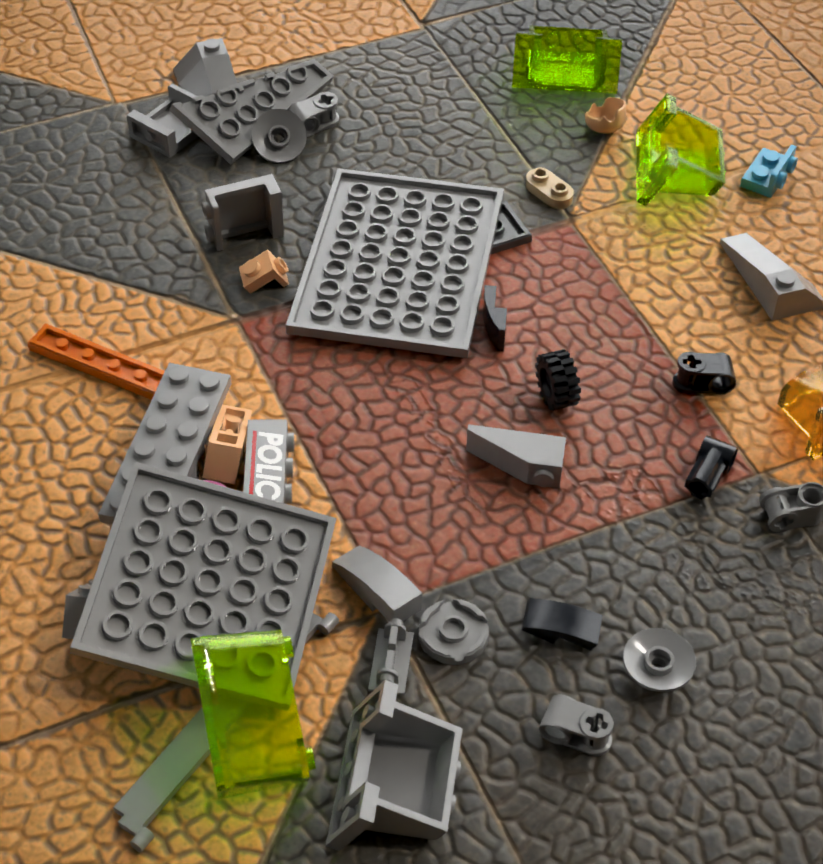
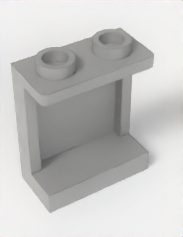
M175 84L168 86V100L147 115L136 110H132L127 114L130 137L169 158L198 137L196 133L170 111L173 103L181 102L183 104L192 101L193 97H196V95Z
M273 174L205 190L206 202L202 203V210L205 219L208 220V225H204L208 242L213 241L217 251L223 250L222 239L265 228L269 229L273 239L284 236L282 194Z

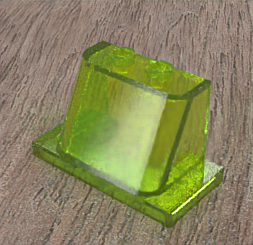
M529 25V33L516 32L512 87L617 94L622 39L609 38L607 30Z
M668 93L636 131L637 202L644 206H647L658 192L713 196L725 184L726 169L724 166L723 130L677 107L676 97Z

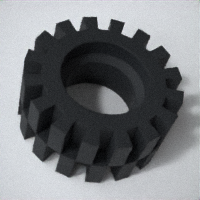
M562 349L538 355L539 357L536 358L537 363H535V368L537 369L535 373L539 380L537 385L538 388H541L540 394L542 398L544 397V403L546 406L548 405V409L554 411L577 405L581 398L579 395L581 388L578 386L580 378L576 375L578 372L577 367L573 366L574 360L572 357L570 358V353Z

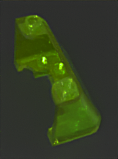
M280 629L190 638L218 799L309 781V770L316 769L312 746L305 747L288 663V658H294L290 635L283 636Z

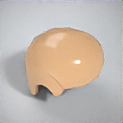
M608 97L600 107L593 103L589 111L585 113L586 125L591 130L603 134L618 131L625 124L626 101L620 98Z

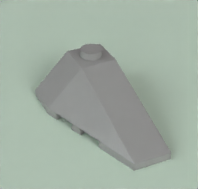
M222 38L196 42L173 68L178 86L196 96L203 95L205 97L216 93L218 89L237 84L230 57Z
M748 233L720 239L721 246L772 321L823 309V298L815 286Z

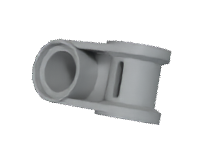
M321 92L316 96L296 102L288 108V111L296 114L304 123L307 137L325 129L333 128L339 123V115L336 112L338 98L331 92Z
M807 482L783 488L775 487L765 491L760 495L759 504L768 514L769 528L774 532H784L789 529L820 524L823 520V485L816 482Z
M557 694L552 697L538 731L549 742L564 745L584 752L589 756L597 757L603 756L611 748V733L613 732L614 721L609 712L604 709L581 703L566 695ZM599 718L602 720L601 725L598 724ZM590 740H594L593 746L590 745Z

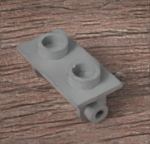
M392 618L385 625L384 629L378 628L368 691L372 692L384 680H388L398 684L397 695H405L414 632H407L401 619Z

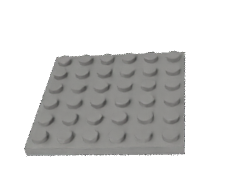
M134 461L70 646V654L287 712L337 518Z

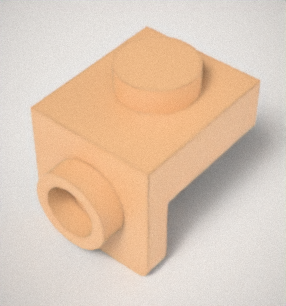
M268 249L239 267L243 287L250 294L274 279L283 287L289 285L286 275L289 270L286 263L281 257L276 258Z

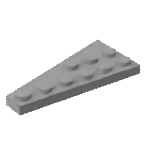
M312 59L290 66L287 71L277 74L271 72L265 74L264 78L258 80L252 78L218 89L216 93L205 97L203 95L193 97L192 101L183 104L181 102L173 103L170 111L229 164H233L254 146L252 142V129L259 116L272 109L288 110L292 104L315 96L332 82L334 75L318 61Z

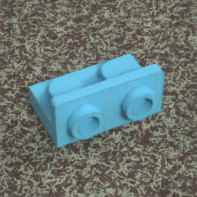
M790 145L784 155L774 150L762 148L743 175L740 187L771 198L777 188H783L787 179V173H793L798 158L794 157L797 146Z

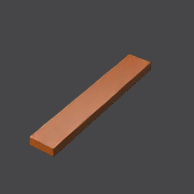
M46 323L28 342L29 351L152 400L165 372Z

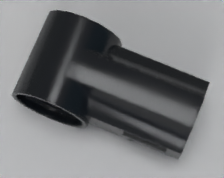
M708 435L704 438L696 457V463L689 473L684 486L690 491L692 496L699 499L712 496L723 474L727 475L735 461L738 447Z

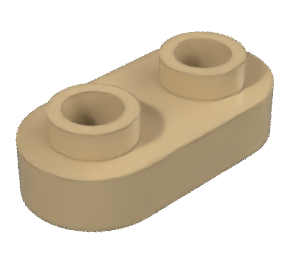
M538 167L527 173L526 189L545 204L554 209H565L572 205L573 188L551 171Z

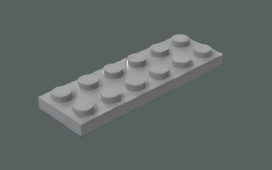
M174 363L168 364L98 513L100 522L113 524L134 461L188 477L192 476L232 384L231 375Z

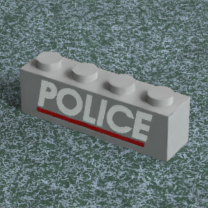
M287 419L248 420L243 492L285 504H292V484H287V478H293L294 467L293 458H288V452H294L295 441L294 433H288Z

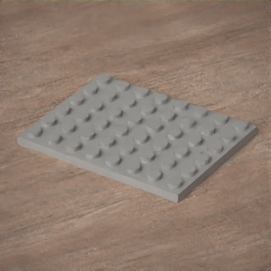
M337 168L286 322V334L468 358L504 197V189Z

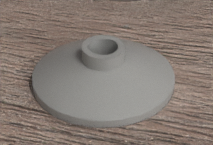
M272 109L259 116L254 123L252 129L254 148L260 156L270 162L286 163L292 161L302 153L306 145L307 132L305 125L291 111ZM281 135L284 137V141L277 143L274 137Z
M649 628L634 634L628 640L623 652V664L631 679L643 688L656 692H670L682 688L691 680L696 669V656L692 646L681 635L667 629ZM654 664H659L663 668L655 667Z

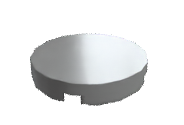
M453 599V602L444 603V600L435 602L424 611L419 620L418 640L423 651L432 659L443 664L461 665L471 662L483 653L488 644L489 626L485 614L475 604L462 599Z

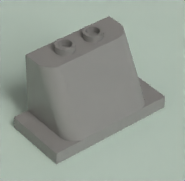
M384 680L352 710L325 846L340 851L365 830L437 840L447 833L449 818L456 804V796L453 795L455 780L461 769V762L458 760L463 728L396 702L398 684Z

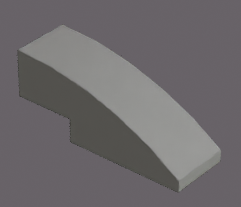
M359 545L332 561V567L373 612L378 609L388 622L392 618L404 621L422 610V592L395 566L373 551Z

